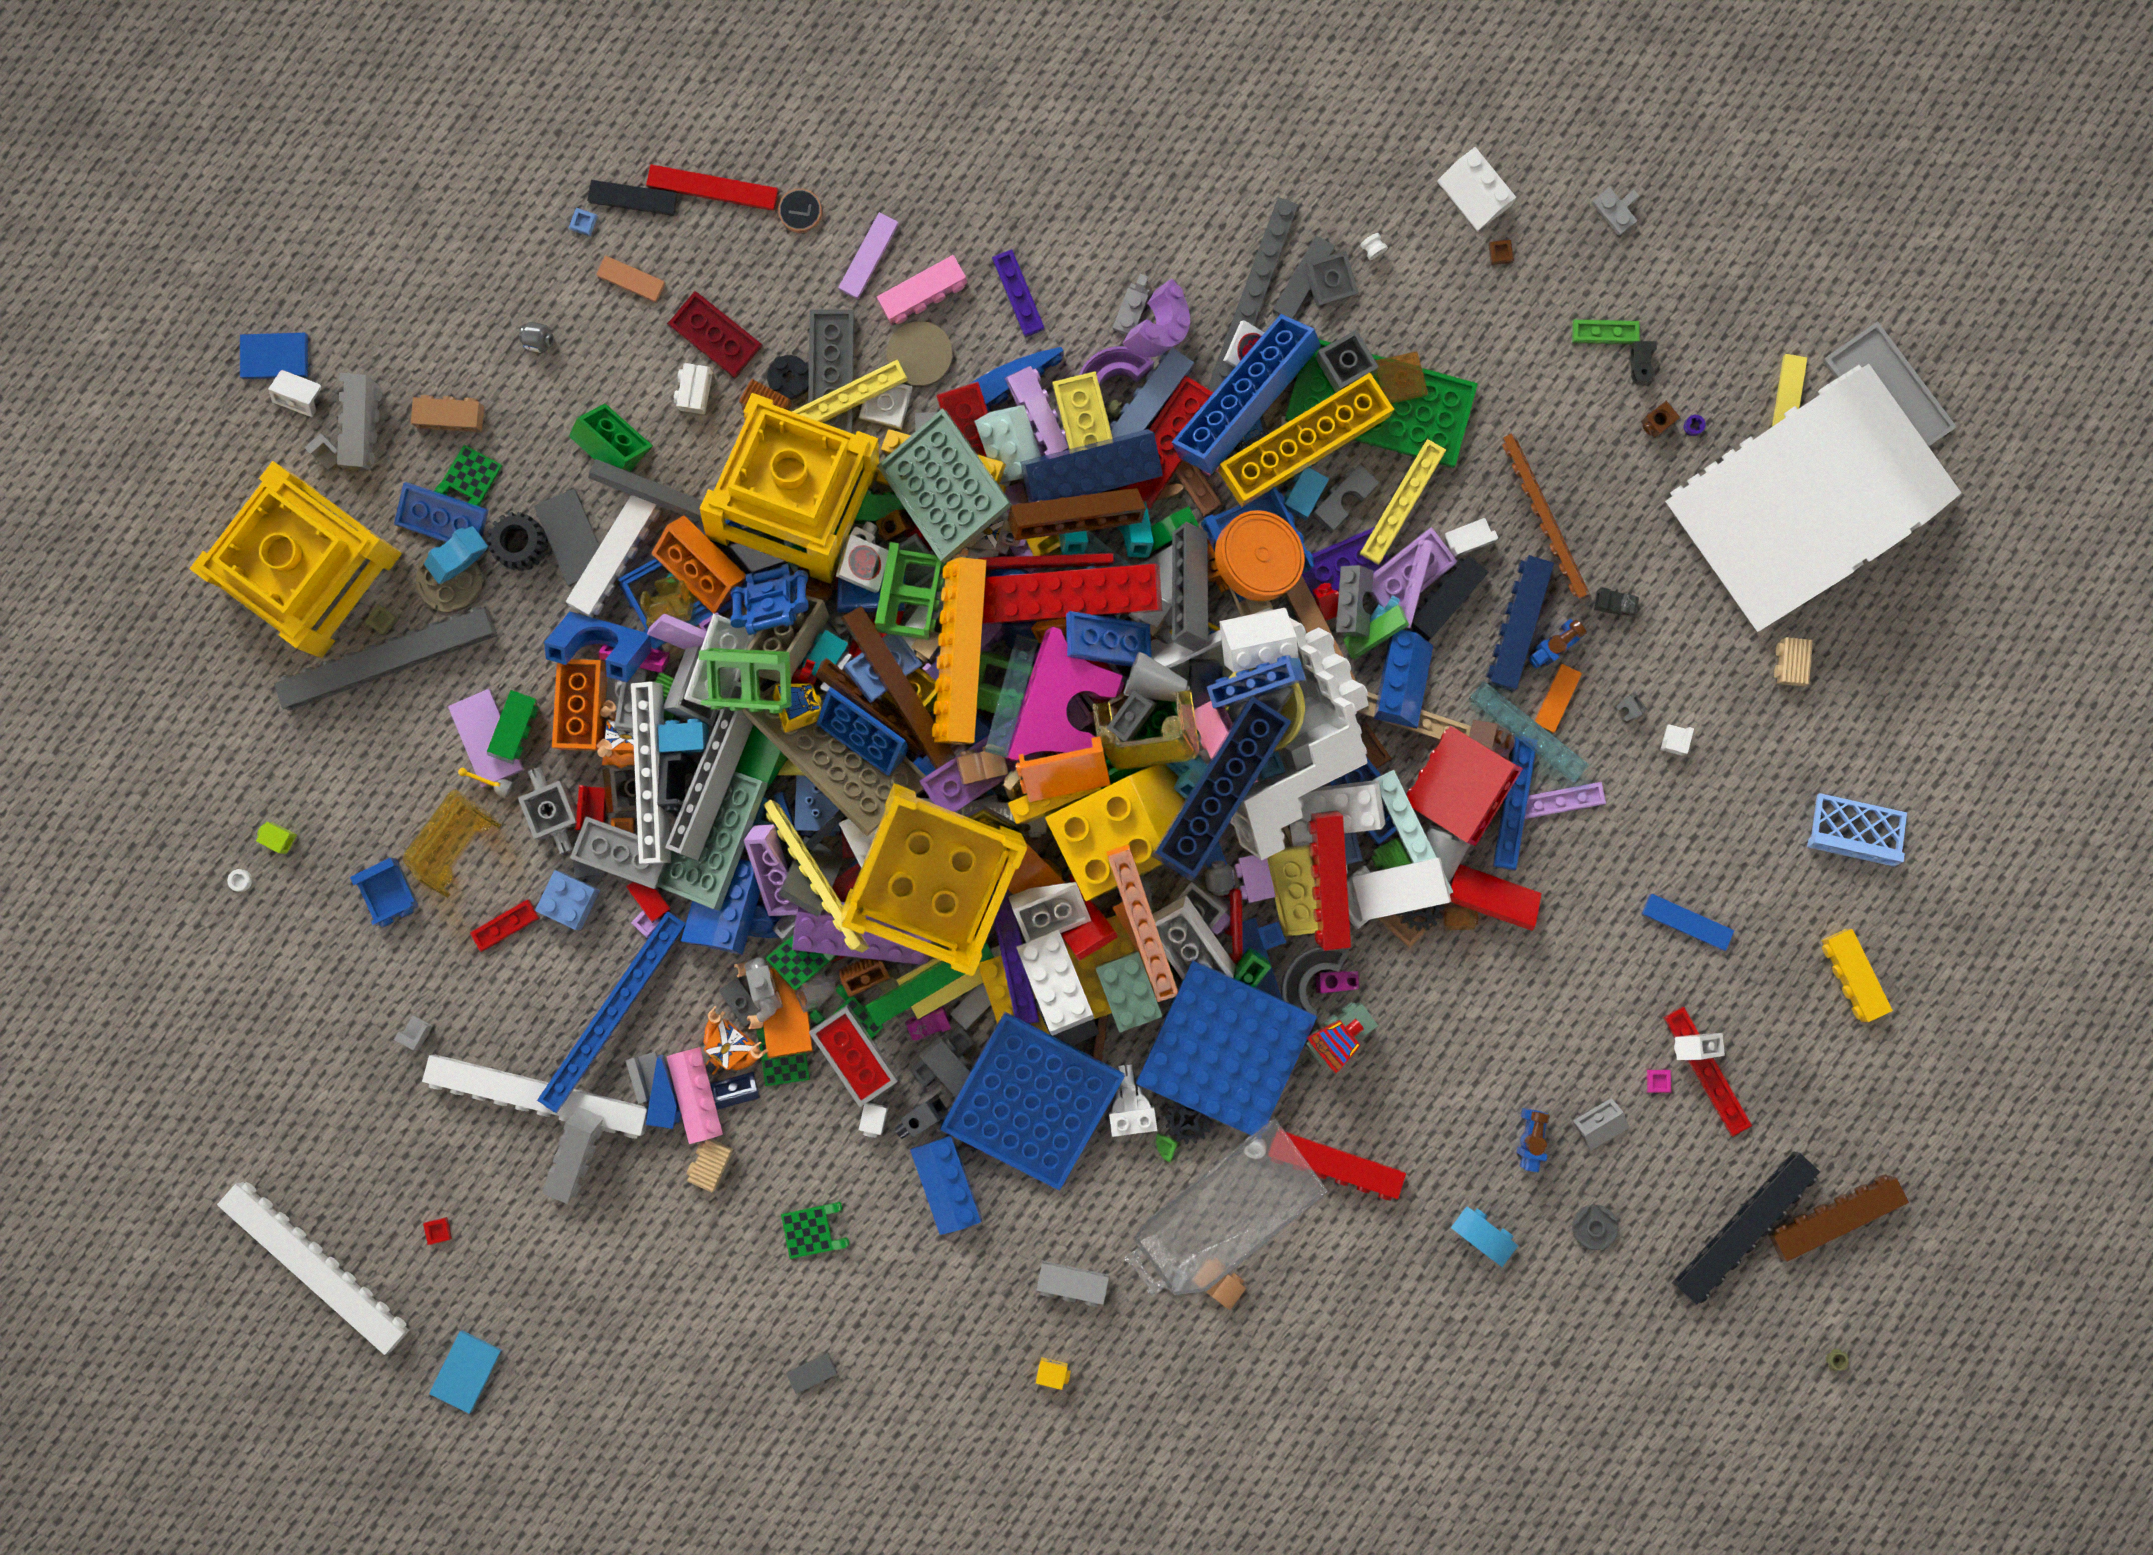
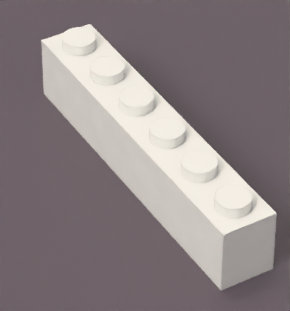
M633 495L630 496L567 598L566 603L570 607L592 618L601 612L604 606L602 602L606 596L609 597L612 594L617 577L621 578L627 568L625 564L629 558L633 559L638 551L636 546L640 540H644L649 533L648 527L651 522H655L661 513L659 505Z

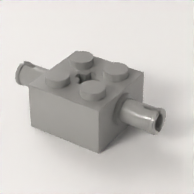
M541 767L535 768V771H528L535 790L518 797L533 838L541 841L548 837H554L560 855L566 854L567 851H573L566 832L568 829L576 826L577 810L567 784L558 781L547 785ZM549 807H553L554 809L552 811V815L547 814V812L550 810Z

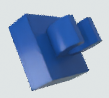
M1279 921L1257 929L1264 950L1286 943Z

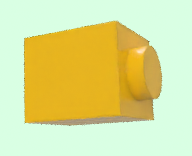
M1041 1357L1035 1384L1062 1390L1063 1384L1068 1385L1071 1371L1067 1370L1068 1363Z

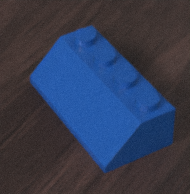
M1401 630L1389 638L1373 719L1418 728L1433 645L1417 633Z
M948 1135L910 1149L939 1234L958 1231L981 1223L982 1216L954 1137Z

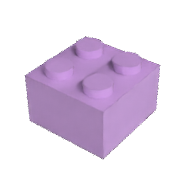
M1255 855L1239 858L1238 864H1235L1237 878L1242 877L1243 886H1240L1242 900L1247 899L1248 904L1276 897L1267 858L1260 860Z

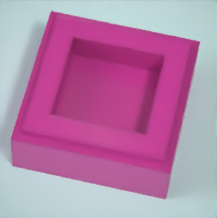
M1647 1070V1092L1671 1093V1070Z

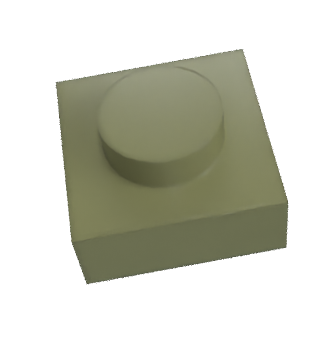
M379 604L365 622L385 636L398 618Z
M897 968L889 971L890 979L879 983L883 994L899 986L896 980L901 976Z

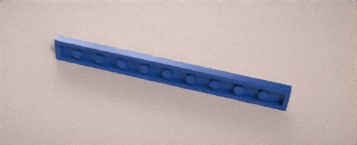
M668 911L666 912L537 1099L538 1102L553 1112L558 1113L684 930L685 922Z

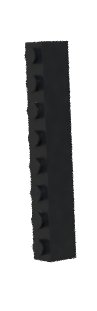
M1793 1151L1672 1281V1284L1694 1304L1698 1305L1705 1302L1709 1298V1292L1714 1286L1718 1287L1724 1282L1727 1272L1730 1269L1734 1270L1741 1263L1740 1258L1745 1253H1750L1756 1247L1755 1242L1761 1236L1764 1237L1771 1231V1225L1786 1215V1209L1791 1203L1795 1204L1800 1200L1803 1190L1806 1187H1811L1817 1181L1818 1177L1816 1176L1820 1171L1801 1153Z

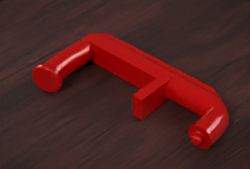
M1233 888L1229 894L1223 895L1225 898L1230 897V927L1224 929V934L1232 936V953L1228 955L1234 964H1237L1242 958L1243 951L1242 893L1239 889Z

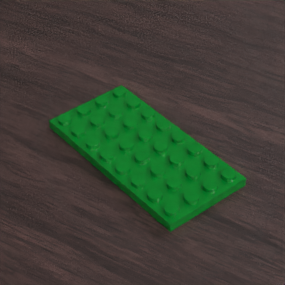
M1319 339L1321 346L1298 372L1285 417L1286 422L1293 420L1335 394L1334 389L1315 359L1317 352L1331 344V342ZM1371 354L1379 366L1373 378L1389 400L1394 411L1389 418L1353 440L1416 458L1426 440L1429 439L1446 449L1439 464L1454 468L1478 383Z

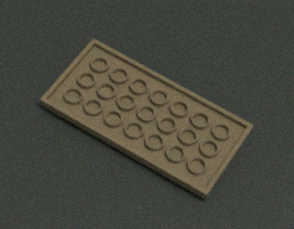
M801 664L797 669L802 670L804 664ZM818 678L814 690L816 695H821L824 693L820 687L824 682ZM776 682L761 693L760 698L762 700L774 701L773 693L775 686L780 684V682ZM749 708L742 710L743 714L866 836L879 827L886 810L885 803L894 783L915 791L916 797L925 791L919 781L926 776L906 756L894 772L887 776L816 725L817 722L785 733L778 713H769V709H763L761 712H750Z

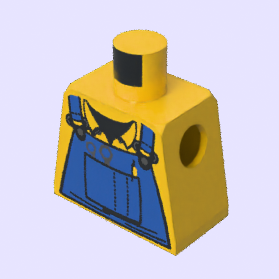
M810 683L791 684L792 706L784 708L782 713H778L785 733L817 722L826 694L816 695L814 687ZM780 684L775 686L773 693L774 701L781 700Z

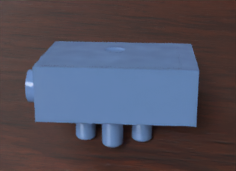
M797 775L795 830L800 832L801 836H813L814 832H817L839 808L809 778ZM839 823L826 836L836 837V833H842Z

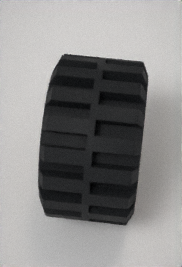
M509 512L507 517L501 515L499 517L500 521H494L492 524L495 527L493 529L489 528L488 531L491 537H487V543L490 544L488 549L493 553L492 556L512 570L524 571V568L528 570L533 569V564L538 566L541 563L539 558H545L546 554L543 552L548 550L549 547L546 544L548 538L541 524L522 512H517L516 514ZM525 530L528 533L526 547L517 553L509 552L507 545L509 537L516 531Z

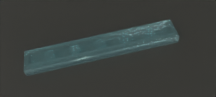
M1016 635L985 752L1003 757L1008 755L1035 655L1037 639Z
M1485 681L1470 696L1469 700L1503 727L1514 733L1518 739L1573 783L1589 766L1587 762Z

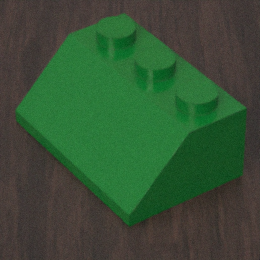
M606 403L578 417L569 434V437L594 460H600L628 472L653 447L652 444Z

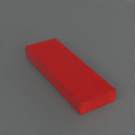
M527 899L470 932V935L479 951L483 952L537 921L540 917L530 899Z

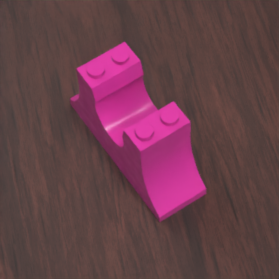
M1051 627L1046 630L1004 753L1005 760L1010 762L1017 761L1019 754L1024 756L1038 752L1063 754L1093 747L1091 738L1095 736L1089 732L1075 729L1068 721L1066 714L1067 704L1075 694H1085L1092 699L1101 700L1115 698L1116 695H1120L1123 689L1122 675L1097 667L1084 659L1067 657V642L1061 629Z

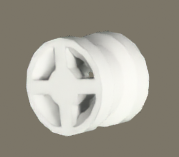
M1379 233L1369 236L1360 244L1361 248L1367 251L1369 260L1375 259L1388 249L1387 245L1381 242Z

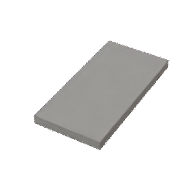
M1878 321L1823 359L1836 379L1858 365L1864 367L1870 364L1928 447L1956 428V425Z

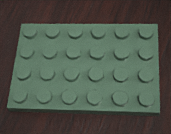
M943 408L877 465L931 548L944 564L1012 505L953 419Z
M734 771L699 860L670 850L671 863H665L657 887L720 911L744 849V839L751 830L768 783Z

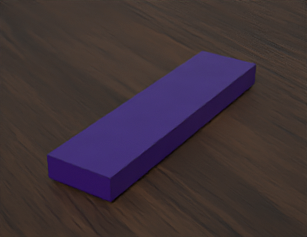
M1011 249L993 256L992 260L1024 337L1026 338L1045 330L1013 250Z

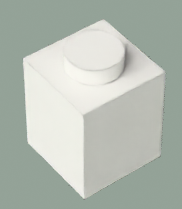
M869 1102L864 1104L859 1130L864 1131L863 1135L876 1138L877 1134L881 1135L883 1133L888 1106Z

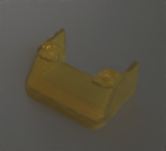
M1191 690L1175 692L1178 715L1164 720L1162 724L1163 737L1121 742L1118 736L1107 729V726L1112 721L1110 702L1092 704L1097 737L1100 736L1103 751L1111 764L1116 769L1123 770L1183 762L1196 758L1199 753V743Z
M454 789L448 793L404 853L403 862L419 882L448 898L450 893L444 886L448 885L453 878L452 868L450 867L452 862L475 831L482 833L488 831L492 825L500 828L501 824L484 808L460 791Z

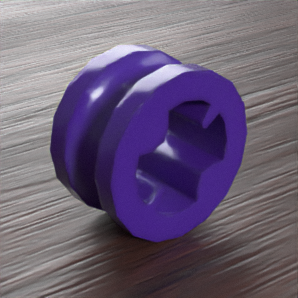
M1694 414L1685 420L1683 428L1688 435L1697 436L1705 429L1706 423L1702 416ZM1691 420H1694V423L1696 421L1699 423L1697 431L1695 430V428H1690V425L1692 424Z

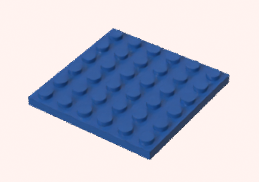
M1192 960L1136 1084L1260 1139L1317 1016Z
M1004 1012L942 1122L940 1130L1060 1191L1122 1083L1125 1073Z

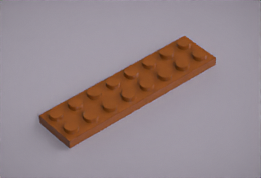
M1512 433L1503 437L1506 443L1502 444L1507 456L1513 457L1515 461L1512 467L1519 478H1523L1524 483L1521 484L1523 491L1534 502L1530 504L1534 514L1538 518L1541 517L1543 521L1540 527L1544 535L1550 537L1553 542L1549 545L1554 556L1560 557L1562 561L1559 567L1563 575L1569 576L1571 583L1568 584L1571 593L1575 597L1578 596L1579 599L1591 596L1517 438Z

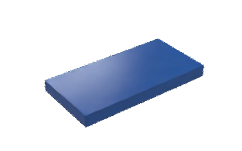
M405 482L403 483L394 525L443 542L450 540L452 534L459 528L466 529L471 526L482 537L489 510Z
M1072 611L1066 614L1067 657L1130 667L1133 666L1139 652L1152 658L1150 624Z

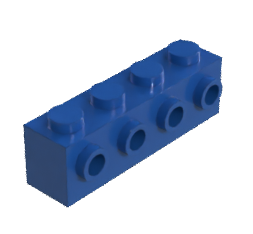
M1290 655L1277 658V662L1273 664L1266 662L1257 665L1256 670L1249 671L1247 669L1237 672L1236 677L1230 679L1229 677H1223L1215 680L1216 684L1207 686L1213 709L1227 708L1247 701L1252 696L1256 698L1305 681L1306 678L1300 658H1291Z

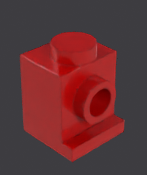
M1330 583L1321 584L1318 588L1313 589L1315 602L1325 621L1337 617L1338 591L1333 590Z

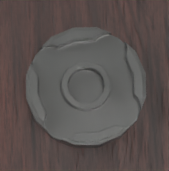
M1591 1204L1581 1208L1576 1213L1573 1219L1572 1231L1580 1245L1589 1250H1602L1614 1243L1618 1235V1222L1615 1215L1609 1209L1601 1205Z

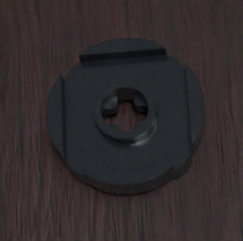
M785 355L776 357L767 372V381L770 389L790 400L806 393L809 389L808 365L797 356ZM792 372L795 379L787 383L784 375Z

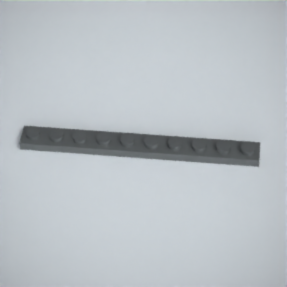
M1277 198L1207 389L1215 392L1235 368L1223 360L1240 322L1246 321L1253 326L1255 324L1298 208V204Z

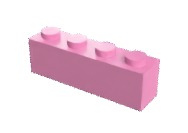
M952 255L877 296V299L890 324H901L912 313L919 314L932 302L939 303L946 298L945 295L952 291L957 293L964 289L967 279L956 258Z
M1210 701L1190 713L1192 724L1201 735V744L1212 758L1233 723L1226 708L1213 709ZM1258 778L1255 780L1253 785L1259 782Z
M698 1047L666 1056L689 1144L723 1135L701 1048Z

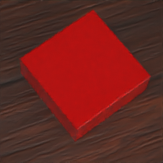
M447 1217L423 1223L428 1245L452 1239Z

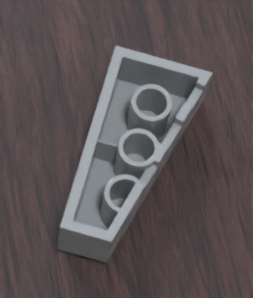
M340 373V381H344V392H339V401H342L343 413L338 415V423L342 434L338 435L337 465L346 470L370 472V468L375 461L372 451L373 444L377 442L375 425L380 418L377 408L378 401L382 399V390L367 375Z
M578 1107L566 1121L563 1128L565 1132L558 1144L560 1147L553 1159V1163L556 1166L553 1165L551 1167L542 1194L566 1204L572 1197H577L581 1189V1185L578 1184L580 1178L585 1177L589 1168L586 1165L587 1160L593 1157L597 1147L594 1145L595 1139H599L604 1130V1126H601L604 1117Z

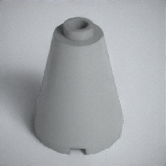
M1141 652L1137 654L1130 671V677L1125 686L1124 695L1130 696L1135 690L1146 699L1180 702L1181 699L1186 700L1190 690V686H1187V680L1148 655Z
M1431 825L1428 827L1427 839L1436 857L1441 858L1444 874L1450 883L1470 844L1448 830L1442 829L1440 826Z

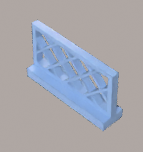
M1819 793L1816 799L1812 834L1808 840L1807 847L1895 867L1904 862L1905 853H1902L1907 812ZM1823 801L1831 802L1836 810L1827 815L1822 808ZM1851 806L1858 815L1849 820L1842 808ZM1873 811L1880 820L1871 825L1864 813ZM1836 812L1845 822L1838 828L1829 818ZM1890 815L1900 817L1899 826L1894 830L1886 820ZM1858 817L1861 818L1867 827L1860 833L1851 823ZM1824 820L1833 830L1829 834L1819 832V824ZM1880 822L1883 823L1889 832L1882 838L1874 829V826ZM1847 825L1855 836L1851 839L1844 838L1839 830ZM1869 830L1877 841L1872 844L1866 843L1861 834ZM1891 835L1896 841V849L1888 848L1883 839Z

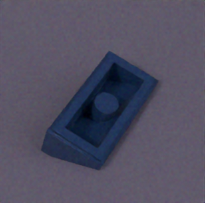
M754 1072L710 1083L717 1110L760 1098Z

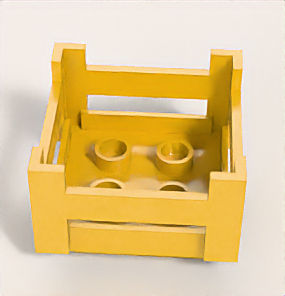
M752 393L743 411L745 423L714 491L708 489L699 508L705 535L709 540L725 546L728 545L729 541H733L809 569L810 577L831 584L839 566L838 557L865 494L868 488L872 489L879 472L877 467L879 464L878 438L859 431L856 432V435L777 407L773 404V400ZM861 470H863L864 472L836 535H833ZM725 518L807 548V553L727 525Z
M272 461L259 479L262 483L208 553L202 551L189 569L206 582L220 587L278 630L280 632L279 636L295 648L323 658L335 642L331 636L382 569L390 570L402 553L324 497L300 477ZM365 558L371 560L317 631L313 630V626Z
M894 783L885 803L886 810L854 888H850L843 905L841 926L863 935L865 931L950 963L952 969L973 977L982 957L981 950L1015 869L1020 867L1027 850V845L1022 834L1001 825L998 830L917 798L915 791ZM1007 857H1009L1008 862H1007V864H1006V867H1005V869H1004V871H1003V874H1002V876H1001V879H1000V881H999V883H998V886H997V888H996V890H995V893H994V895H993V898H992V900H991V902H990V905H989V907H988V910H987V912H986V914H985V917H984V919H983V922H982V924H981V926H980V929H979V931H978V934H977V936L975 937L974 935H975V933H976V931H977V928H978V926H979V924H980V921H981L982 916H983V914H984V912H985V909H986L987 904H988V902H989V900H990V897H991L992 892H993V890H994V888H995V885H996L997 880H998V878H999V876H1000V873H1001V871H1002V869H1003V866H1004V864H1005V861H1006ZM866 916L949 947V950L868 920Z

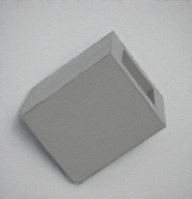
M322 433L305 447L326 469L331 470L337 465V447Z
M412 1016L405 1030L398 1032L394 1040L412 1050H420L433 1025L416 1016Z

